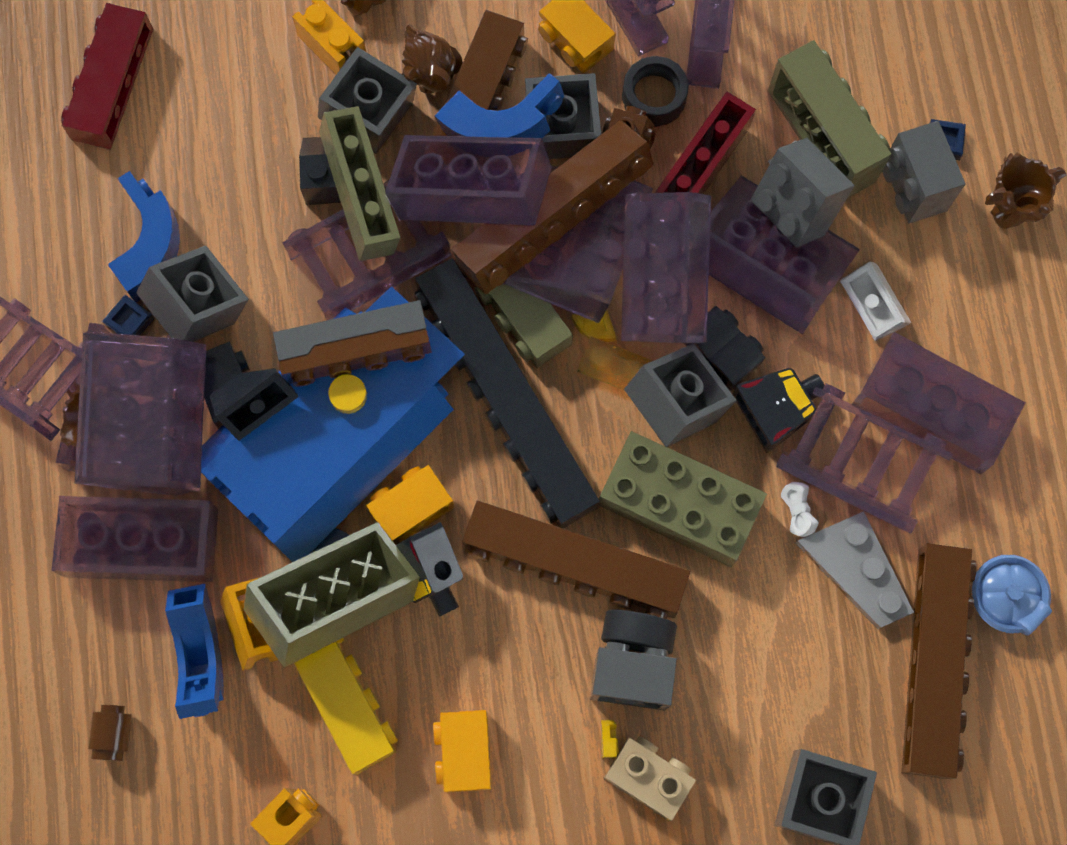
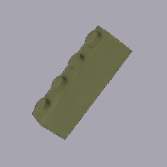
M359 106L324 112L319 134L359 261L392 255L395 253L401 237Z
M455 259L454 261L460 269L461 273L465 278H467L468 276L461 270L457 260ZM524 267L512 274L503 284L494 288L487 295L477 286L474 288L485 306L491 304L497 312V315L494 317L505 334L511 332L517 340L515 347L525 362L531 360L535 367L538 368L572 346L573 334Z

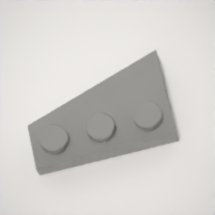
M864 511L804 537L795 543L820 566L819 569L827 577H830L846 593V597L877 629L914 613Z

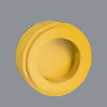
M341 375L334 379L329 387V399L333 407L341 413H355L366 403L367 391L361 379L354 375Z

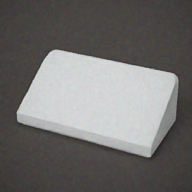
M870 261L840 280L875 341L911 323L876 263Z

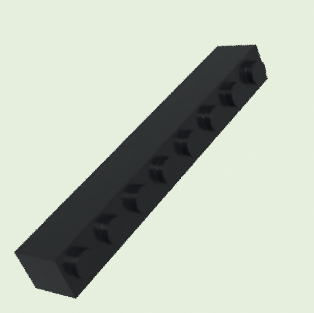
M451 258L416 277L415 281L418 291L413 293L416 300H420L423 312L428 309L430 310L435 319L431 323L465 354L455 366L459 371L465 369L471 379L466 382L469 390L476 401L483 399L489 409L485 412L488 422L494 431L501 429L507 439L503 443L507 454L513 462L519 460L526 471L521 474L526 486L531 493L538 491L544 501L540 508L550 524L556 522L558 527L564 529L597 510L600 503L598 497L454 259Z

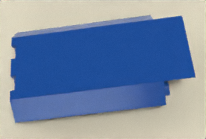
M391 286L365 312L409 302ZM345 307L333 319L354 315L356 313L352 312L351 310ZM425 317L424 320L432 353L425 354L423 359L415 362H404L403 359L388 362L387 367L379 370H367L366 367L352 370L350 375L361 379L367 391L366 403L359 411L345 414L333 407L328 391L331 383L336 378H330V376L315 378L314 383L300 387L290 384L299 397L243 439L238 441L223 425L188 458L291 562L309 555L454 410L445 399L449 395L448 392L438 381L465 354Z

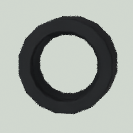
M651 56L640 59L630 67L625 75L622 92L625 110L627 106H633L646 111V116L653 122L654 127L671 123L680 116L685 108L689 89L686 73L678 63L666 57ZM644 77H663L675 87V98L667 106H647L636 97V84Z
M608 610L605 615L601 640L605 643L630 645V650L645 652V648L667 650L669 655L673 652L677 625L668 619L626 610Z

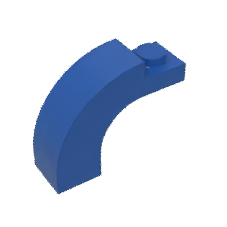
M549 73L525 99L509 109L493 111L481 108L459 90L439 110L435 118L442 131L463 147L485 154H506L529 147L550 132L546 116L552 115L558 110L565 96L560 81Z
M128 171L117 179L141 213L142 230L133 247L110 262L108 266L127 293L137 303L141 300L137 295V291L148 268L177 257L180 233L177 218L162 191L159 190L154 194L143 178L137 182L131 172Z
M205 584L170 590L167 594L165 613L172 632L178 663V687L175 708L179 719L205 716L208 713L217 712L219 701L224 700L222 659L210 598Z

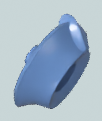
M1000 555L985 562L977 571L972 584V597L977 612L991 627L1006 633H1022L1029 636L1052 613L1050 608L1051 590L1048 580L1041 569L1030 560L1017 555Z

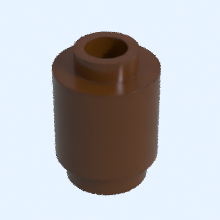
M101 705V712L92 713L88 749H92L91 759L123 761V753L128 751L132 714H124L125 706Z

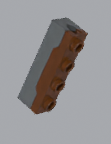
M420 300L273 332L281 375L289 384H293L296 387L310 385L315 382V378L324 376L337 378L341 375L351 374L352 370L365 367L367 370H379L387 367L388 362L401 359L404 362H415L423 359L425 354L432 353Z

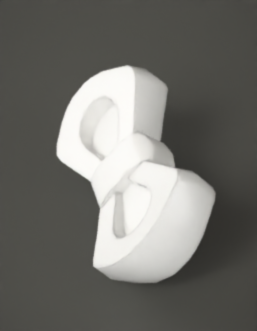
M791 482L781 492V498L789 506L792 516L790 532L800 537H806L813 534L819 524L809 513L810 507L806 502L809 486L801 482Z

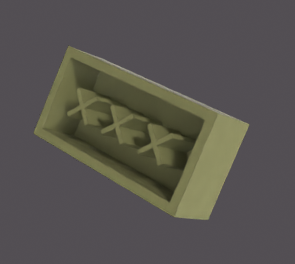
M815 40L779 58L768 92L800 140L808 138L855 185L848 198L876 183L891 156L889 143L883 135L876 132L871 124L867 110L857 104L851 95V88L848 82L843 77L840 78L832 67V60L829 54L824 49L821 50Z
M631 431L599 497V506L732 567L738 560L767 493Z
M377 522L248 583L246 586L244 611L285 668L412 603L420 577Z

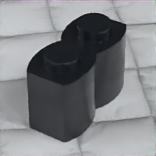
M714 306L683 334L681 340L685 346L694 343L728 390L732 391L762 364L765 356L762 354L764 349L755 337L751 335L747 337L740 332L737 327L739 322L727 309L722 311L717 306Z

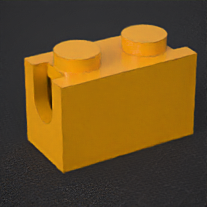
M312 0L313 5L306 9L304 15L298 11L292 16L298 37L337 75L346 63L345 57L342 54L347 50L353 53L357 47L366 52L365 43L324 0Z
M552 0L539 10V16L543 19L538 27L541 36L546 42L550 44L553 42L561 50V55L567 64L571 67L576 66L583 74L614 50L616 33L584 0Z
M429 465L422 469L419 466L412 468L401 477V483L392 489L387 486L378 490L370 497L372 502L366 505L376 523L380 524L395 545L413 536L455 508L452 498Z
M258 578L226 586L220 599V604L243 671L251 669L256 661L268 657L269 662L278 660L244 611L245 600L238 602L237 597L246 594L247 584Z
M487 710L440 713V722L433 723L434 744L442 745V761H435L436 784H443L444 792L492 790Z
M284 788L250 825L270 845H296L323 816L316 810L320 803L307 790Z

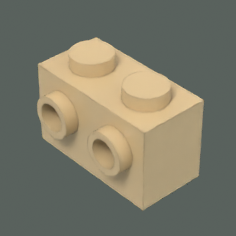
M641 736L636 741L631 738L627 739L604 779L663 818L672 821L696 781L689 776L692 769L673 757L669 762L656 755L659 748Z

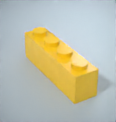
M343 637L296 661L294 664L351 773L358 775L397 753L392 744L396 743L398 739L389 722L386 721L381 724L374 710L380 708V705L370 687L363 690L357 677L362 674V671L354 656L350 654L346 657L339 644L345 641Z

